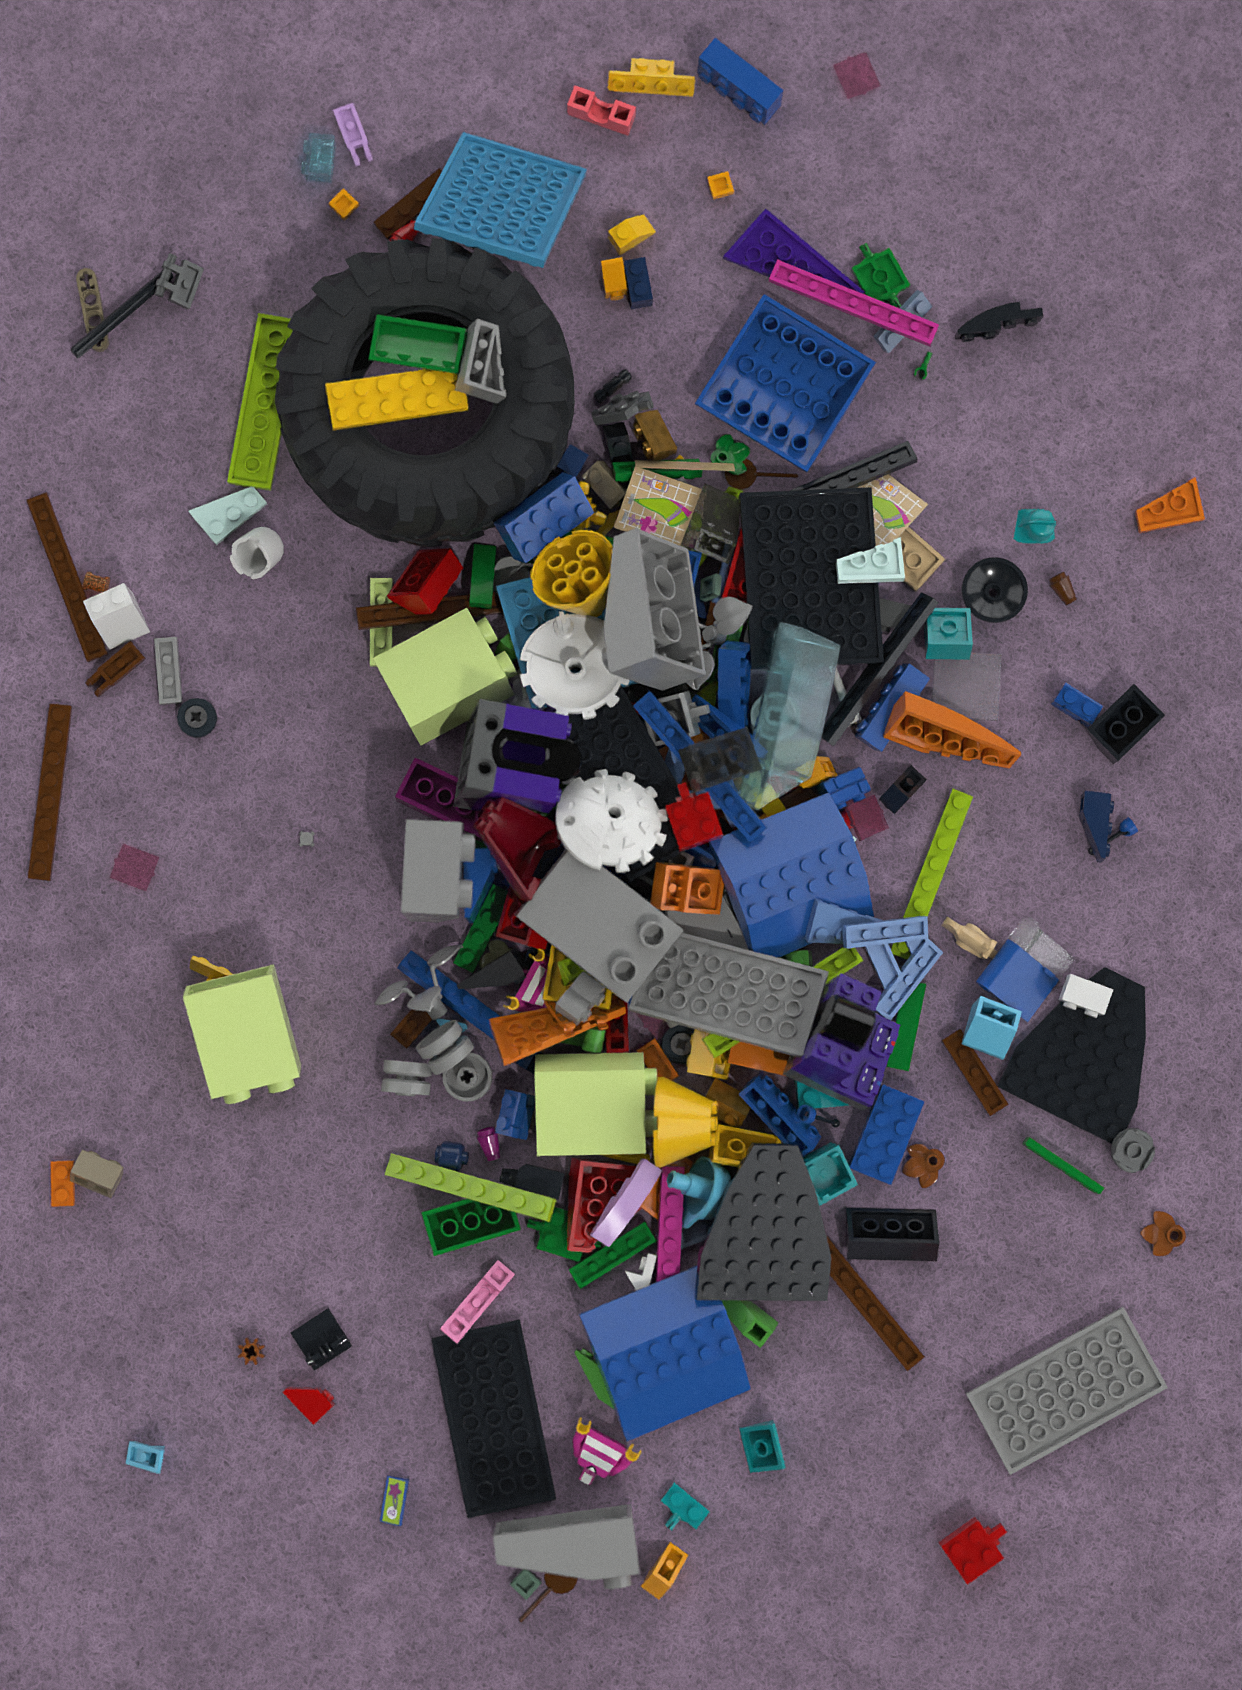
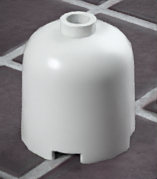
M267 527L254 528L232 544L230 560L239 574L244 573L250 576L251 579L261 578L281 560L284 553V545L280 536L272 529Z

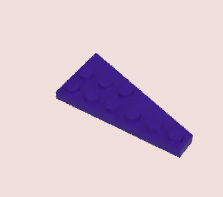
M766 208L723 256V259L769 278L777 260H780L864 294L860 287Z

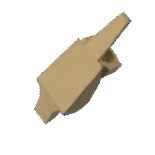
M946 917L942 926L954 935L955 943L958 946L984 960L988 957L994 958L997 953L994 949L997 944L995 940L990 939L982 930L971 923L962 926L951 918Z

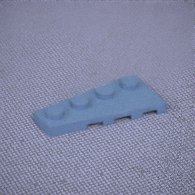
M815 898L804 939L809 943L843 944L842 925L882 920L858 914L850 909L840 908L838 905L827 904Z

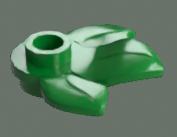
M726 434L716 442V450L711 454L710 461L711 463H734L735 471L728 472L733 475H740L747 471L743 461L749 456L750 448L744 443H734L732 436Z

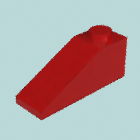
M625 1001L623 1002L626 1014L606 1022L608 1025V1029H606V1053H629L628 1007Z

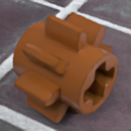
M247 1337L245 1339V1346L242 1344L238 1345V1348L242 1349V1353L238 1355V1358L243 1357L246 1359L245 1365L252 1360L257 1365V1357H265V1354L261 1353V1349L265 1345L260 1346L258 1344V1337L254 1342H251ZM254 1346V1351L257 1352V1354H254L250 1357L248 1356L249 1351H247L246 1348Z

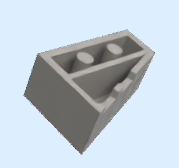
M476 319L468 326L455 388L456 391L497 404L506 397V390L503 387L502 376H504L503 368H501V346L498 325Z

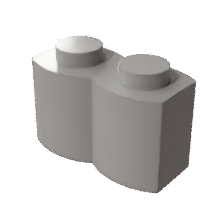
M583 971L558 1000L555 1010L568 1020L573 1021L576 1026L581 1021L586 1022L592 1013L590 1009L594 1005L599 1006L604 1000L605 986Z

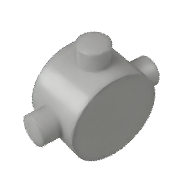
M303 831L299 833L300 847L303 845L313 847L315 845L313 843V836L315 835L313 831L311 833Z

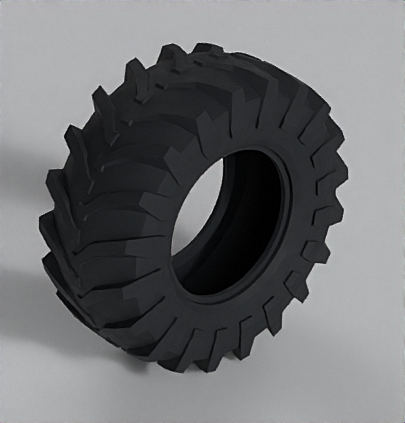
M432 238L430 247L410 240L387 242L388 252H360L345 259L349 268L344 272L322 277L311 288L316 293V296L308 304L294 312L287 326L293 331L278 353L276 369L279 370L280 377L276 384L275 405L281 423L280 429L288 452L306 484L335 515L347 523L361 528L378 539L398 543L400 540L419 547L442 546V541L468 542L484 536L485 530L495 527L494 522L519 506L525 499L549 483L548 475L551 471L555 470L565 453L568 433L572 427L574 415V376L570 354L559 322L550 308L544 303L535 287L516 270L511 272L497 257L477 247L471 253L454 241ZM376 315L465 328L467 331L468 326L476 319L498 325L501 346L500 360L501 368H503L504 372L502 378L506 397L498 404H493L492 410L483 426L465 443L439 454L413 455L384 445L372 436L364 426L333 430L325 384L364 378L366 371L374 362L369 360Z

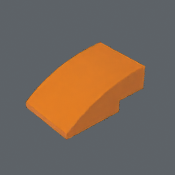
M656 862L650 904L659 910L720 915L724 882L719 869Z
M740 1041L730 1048L727 1063L785 1076L783 1072L790 1055Z

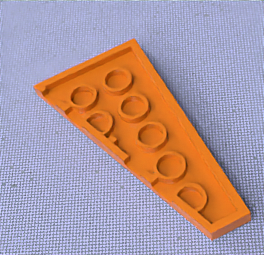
M615 994L611 998L610 1010L600 1009L603 1014L608 1015V1021L626 1014L623 1000ZM547 1008L489 1019L490 1028L504 1066L568 1039L565 1037L559 1023ZM595 1019L581 1022L577 1026L575 1025V1028H573L575 1035L596 1027Z

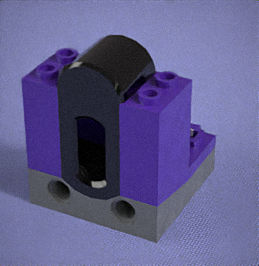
M479 699L466 725L453 807L480 811L490 799L495 801L500 797H504L529 810L549 813L553 807H556V803L560 801L562 789L572 782L582 765V755L579 747L573 741L566 739L570 736L571 723H568L569 716Z
M842 973L825 985L803 1056L799 1058L790 1055L783 1075L862 1111L872 1106L875 1096L878 1094L884 1077L883 1073L889 1056L892 1054L900 1028L899 1024L875 1013L882 992Z

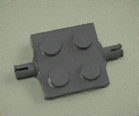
M634 391L625 396L622 394L615 395L610 399V403L592 411V419L595 425L629 420L638 412L652 409V398L648 391L642 393Z

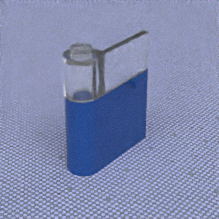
M1031 917L1028 919L1022 918L976 980V983L981 988L996 996L1005 1005L1022 1011L1021 1018L1026 1022H1029L1075 959L1038 928L1040 924Z

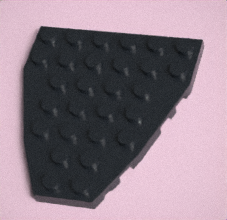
M1103 967L1088 980L1113 989L1105 1015H1098L1097 1018L1084 1014V1009L1077 1007L1076 1010L1064 1007V1002L1060 1001L1015 1047L997 1087L1112 1144L1115 1137L1127 1129L1138 1105L1146 1040L1145 987Z
M751 1143L746 1152V1157L741 1160L737 1167L739 1170L732 1181H729L715 1212L716 1218L712 1227H709L707 1231L708 1237L704 1246L700 1248L698 1253L695 1298L697 1300L827 1301L831 1254L816 1190L800 1150L796 1144Z

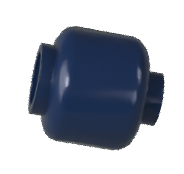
M444 1141L441 1145L437 1146L435 1163H438L439 1167L458 1172L462 1169L463 1165L468 1163L469 1152H465V1147L462 1143Z

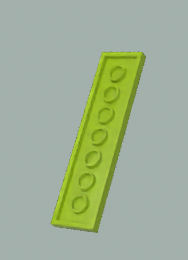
M258 313L227 479L228 484L254 487L268 491L272 490L282 436L281 423L275 405L276 384L280 377L279 370L276 369L278 353L293 331L287 327L291 318Z

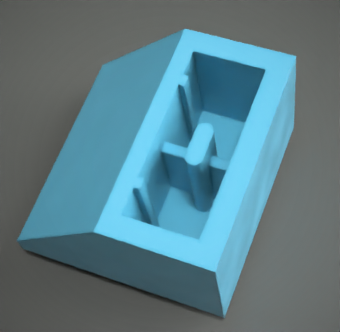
M980 996L971 1007L961 1044L1003 1060L1017 1032L1022 1011Z

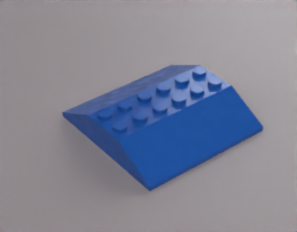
M764 294L698 397L695 405L807 473L848 411L876 362Z
M829 793L762 819L768 828L752 842H749L739 829L709 842L748 950L779 958L812 944L804 938L815 898L827 904L831 903L846 910L856 911L864 916L874 917L867 874L853 836Z
M697 1266L579 1314L626 1442L751 1390L741 1350L722 1301L697 1300L695 1298Z

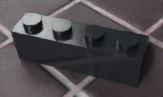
M846 1208L847 1259L937 1261L939 1233L936 1210Z

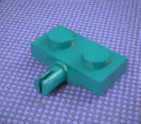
M676 1483L672 1484L660 1500L669 1507L673 1514L664 1524L671 1531L679 1520L687 1522L694 1529H697L710 1512Z

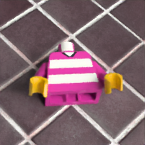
M536 948L538 949L536 956L529 953V957L534 962L526 975L527 978L524 979L515 997L506 996L511 999V1004L509 1006L503 1005L504 1008L518 1012L547 1008L544 1005L543 992L549 956L542 949Z
M579 1418L573 1437V1454L578 1459L577 1464L584 1467L579 1480L591 1485L596 1474L602 1478L614 1476L625 1470L633 1461L639 1458L642 1451L634 1453L632 1451L634 1444H631L627 1449V1446L592 1428L591 1421H589L588 1425H583L581 1423L582 1418Z

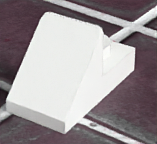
M647 1253V1257L642 1256L639 1270H643L642 1274L625 1270L636 1290L650 1285L657 1255Z

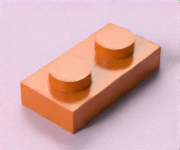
M51 1161V1207L75 1206V1183L70 1181V1172L74 1166V1161Z

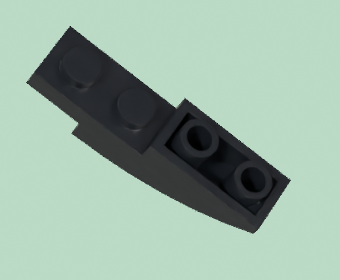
M1020 302L991 308L962 325L955 334V340L961 339L962 342H970L976 337L990 340L999 335L1001 326L1004 329L1015 328L1016 324H1025L1027 327L1035 326L1043 318V309L1021 310Z

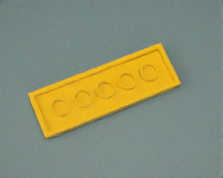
M428 369L325 384L333 430L467 411V397L465 393L455 390L458 374Z

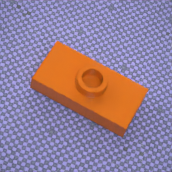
M655 1038L636 1050L637 1052H644V1064L647 1068H657V1079L658 1077H665L673 1081L679 1077V1074Z

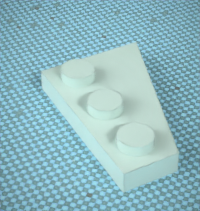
M249 487L188 512L212 541L218 545L266 506L267 502L254 487Z
M901 537L894 539L893 542L877 545L873 549L864 552L860 551L837 559L836 572L838 584L904 582L905 573Z

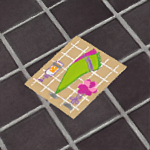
M634 468L614 528L625 532L637 528L682 546L702 489L643 468Z
M889 474L857 487H872L876 545H884L897 539L928 505Z

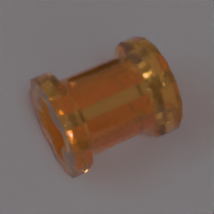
M87 571L82 588L83 590L90 589L100 593L108 590L110 577H100Z

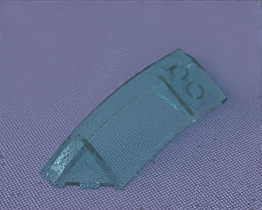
M780 622L775 630L763 692L739 791L740 796L746 803L756 810L761 809L769 802L781 797L797 785L811 778L824 728L841 646L803 627Z

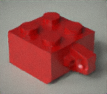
M686 782L678 784L677 788L680 797L675 798L676 803L665 806L679 851L681 852L722 838L723 833L709 792L696 796L695 792L689 793Z
M974 1517L942 1539L938 1544L968 1585L1005 1559L997 1546L1000 1544L998 1539L1005 1535L1007 1531L1001 1523L992 1529L989 1526L983 1528L978 1519Z

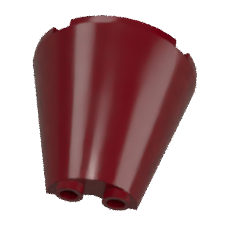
M500 797L495 801L490 799L483 806L484 812L475 821L473 827L478 831L515 895L523 901L532 900L541 883L538 879L532 877L545 851L559 847L562 842L561 839H558L556 822L504 797Z

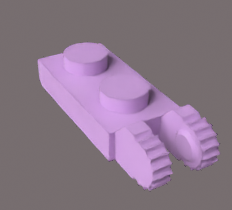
M350 103L334 109V116L355 166L360 165L359 156L355 149L363 147L364 155L368 162L372 161L373 158L368 147V140L354 104Z

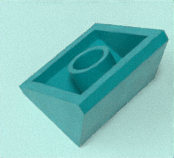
M774 1420L739 1428L750 1473L786 1468Z

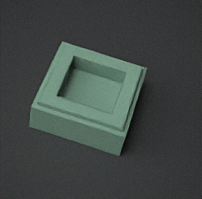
M716 573L701 579L700 600L706 602L720 596L721 575Z
M522 1569L510 1585L527 1600L542 1582L530 1570Z

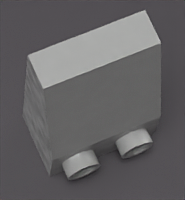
M637 528L615 536L604 622L606 645L602 650L604 666L610 674L659 690H665L705 676L706 671L688 549Z
M406 820L401 913L409 921L432 923L459 918L460 907H472L473 880H461L462 862H474L475 834H464L462 822Z
M567 849L564 850L542 878L532 900L524 901L514 914L625 1002L629 1001L683 932V929L601 866V870L588 867L574 858Z
M631 1504L496 1522L493 1540L497 1565L589 1580L603 1579L605 1589L630 1586L632 1584L631 1575L639 1574Z

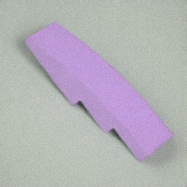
M641 1158L632 1176L625 1179L616 1197H611L590 1236L605 1246L610 1247L639 1209L662 1170L646 1159Z

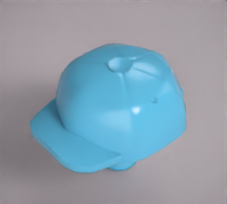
M702 1156L695 1162L690 1172L681 1174L673 1170L667 1177L668 1188L672 1187L681 1190L683 1194V1228L688 1229L698 1219L708 1220L715 1218V1212L724 1190L731 1180L729 1171L721 1164L712 1162L710 1158Z

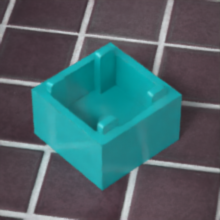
M934 608L933 613L923 623L925 659L970 660L973 646L970 608Z
M830 1142L802 1157L816 1190L819 1206L858 1185L838 1144Z

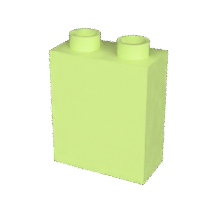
M467 608L373 658L420 746L468 721L479 699L501 703L514 696L508 679L517 675L514 665L506 651L494 656L489 645L498 641L490 623L486 617L475 622Z
M274 964L186 986L183 999L211 1099L223 1096L226 1104H234L250 1098V1089L267 1085L269 1093H278L295 1086L294 1078L300 1077L301 1063Z
M644 1052L535 1055L537 1156L646 1154V1137H653V1131L657 1129V1116H654V1110H645V1096L655 1095L657 1068H644Z

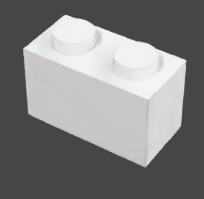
M1069 974L1066 977L1059 1001L1064 1002V1007L1076 1010L1078 1007L1085 1010L1084 1014L1097 1018L1098 1015H1105L1113 989Z

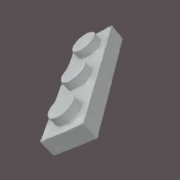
M156 638L154 642L159 704L183 703L178 638Z

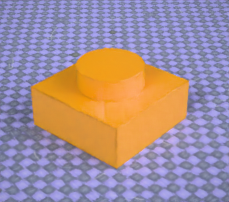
M728 171L707 177L713 200L734 194Z
M344 188L328 203L329 207L344 221L360 206Z

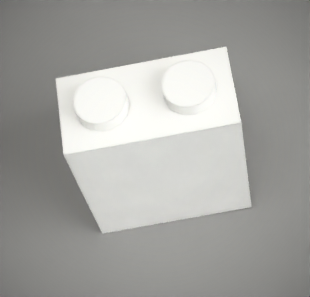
M125 583L83 601L91 621L109 650L150 633L135 596Z

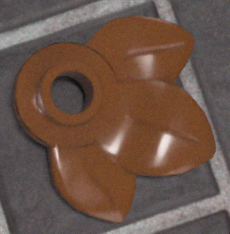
M923 1144L909 1146L907 1150L912 1158L905 1163L902 1173L909 1177H919L921 1188H927L937 1181L938 1170L945 1163L944 1154L938 1149H928ZM930 1157H936L937 1163L932 1164L929 1160Z
M1154 1211V1224L1143 1228L1140 1234L1145 1241L1154 1244L1153 1255L1166 1256L1170 1254L1174 1247L1184 1243L1186 1233L1181 1226L1175 1224L1170 1214L1163 1211ZM1173 1231L1178 1233V1237L1175 1240L1170 1237Z

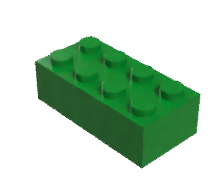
M467 1198L422 1212L434 1256L522 1229L516 1212Z

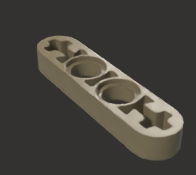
M83 268L77 273L76 280L86 333L88 334L96 327L89 324L90 318L92 316H99L102 322L105 316L97 276L91 269ZM85 274L92 277V279H89L91 289H87L86 283L81 281V279L85 278ZM88 295H95L97 297L94 305H87L85 303ZM108 334L102 338L104 341L101 342V346L95 344L92 347L94 351L103 352L108 348Z

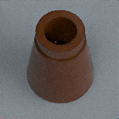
M1064 571L1049 579L1050 587L1064 602L1065 606L1077 600L1070 577Z

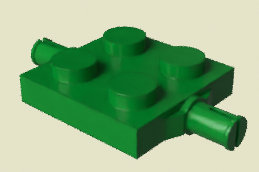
M867 243L861 245L859 249L865 258L861 263L853 266L851 271L860 288L864 291V295L882 302L889 301L892 306L900 308L901 304L896 296L910 288V283L891 249L888 248L880 253L872 254Z
M554 1207L550 1222L544 1220L539 1222L529 1218L527 1228L539 1231L540 1239L537 1250L580 1262L582 1252L567 1250L568 1211ZM594 1244L596 1248L600 1250L601 1246Z

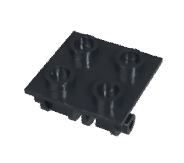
M329 1308L290 1332L306 1357L305 1361L314 1371L352 1347V1344Z

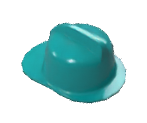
M1044 509L1018 510L1013 539L1020 543L1040 544L1049 543L1054 540L1056 521L1052 512Z

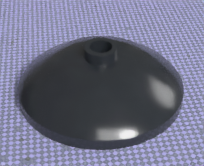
M991 557L978 561L967 571L962 582L961 592L963 602L966 608H970L973 616L988 623H1002L1012 619L1022 610L1028 596V585L1023 572L1017 565L1004 558ZM994 589L996 596H990L989 590Z

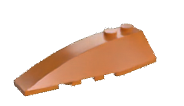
M907 691L894 704L883 734V738L929 754L930 751L940 752L941 756L950 757L951 754L961 756L962 760L966 761L978 759L982 760V764L1009 769L1021 756V751L982 725L945 706Z

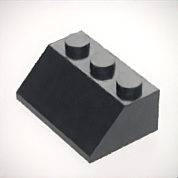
M1133 684L1087 729V732L1096 747L1112 764H1115L1165 714Z

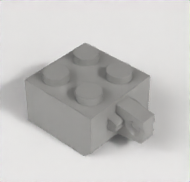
M689 691L658 699L690 737L700 734L698 722H700L699 716L710 713L708 704L696 707L695 702L692 703ZM646 722L648 733L655 746L665 744Z

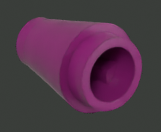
M494 1126L478 1130L476 1138L487 1160L499 1159L498 1134L495 1133Z

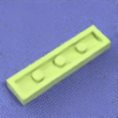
M370 578V606L393 603L387 597L393 587V578ZM393 627L370 629V667H377L373 658L393 648Z

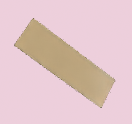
M635 460V468L735 471L734 463Z

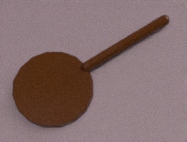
M749 459L743 461L747 469L745 473L733 475L725 471V479L728 484L740 490L752 486L757 476L799 477L798 474L757 472L755 465Z
M545 1572L544 1579L548 1588L520 1617L519 1621L523 1622L551 1591L557 1594L570 1592L577 1584L578 1578Z

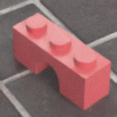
M574 85L567 104V114L628 136L636 117V107L615 100L614 104L603 102L595 96V92Z

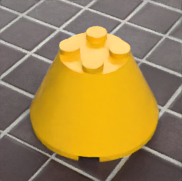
M590 530L572 531V535L562 539L560 537L554 539L539 553L531 570L533 591L536 596L550 607L578 615L600 616L603 610L606 609L613 551L611 543L603 535Z
M658 1077L654 1103L657 1129L653 1131L656 1167H664L708 1147L716 1146L717 1134L713 1133V1131L718 1129V1116H714V1114H717V1101H712L665 1077Z

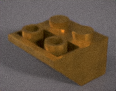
M658 409L634 415L632 431L636 440L642 441V451L647 460H663L677 453V446Z
M715 1078L704 1097L717 1101V1114H714V1116H718V1124L740 1128L751 1107L739 1095V1090Z

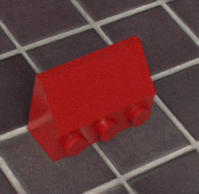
M451 548L418 550L387 597L414 614H432L437 609L442 598L448 593L453 582L457 580L464 567Z
M509 885L496 937L545 950L548 941L514 915L524 901L515 895Z

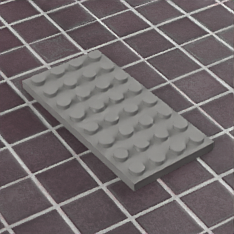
M681 933L633 994L629 1010L800 1058L803 1056L807 1041L809 1040L829 973L822 969Z
M1121 1307L965 1394L1005 1468L1011 1475L1168 1387L1124 1307Z

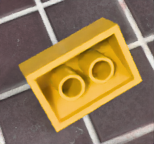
M695 1029L690 1039L692 1047L686 1061L687 1072L728 1080L731 1064L727 1063L730 1049L713 1058L702 1041L703 1038L711 1033Z
M718 1124V1129L713 1131V1133L717 1134L716 1146L709 1147L708 1158L714 1163L738 1167L741 1160L746 1157V1152L751 1143H781V1140L776 1135Z

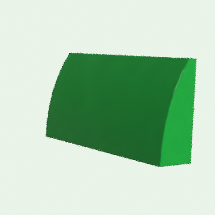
M376 315L369 360L459 374L467 330L459 327Z

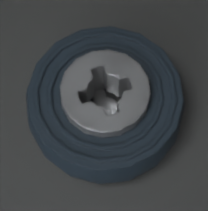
M189 699L178 710V725L182 732L190 737H205L216 726V710L205 699Z
M677 1025L669 1028L664 1033L661 1048L670 1061L676 1064H686L692 1047L690 1044L691 1035L695 1029Z

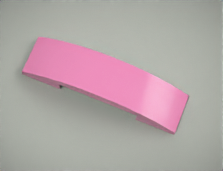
M497 1260L440 1330L457 1344L515 1274Z

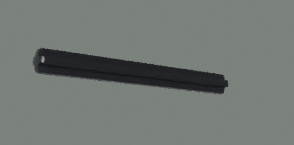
M162 271L73 345L70 349L71 353L76 358H80L155 294L157 288L155 284L157 279H160ZM171 273L168 282H170L173 279V273Z

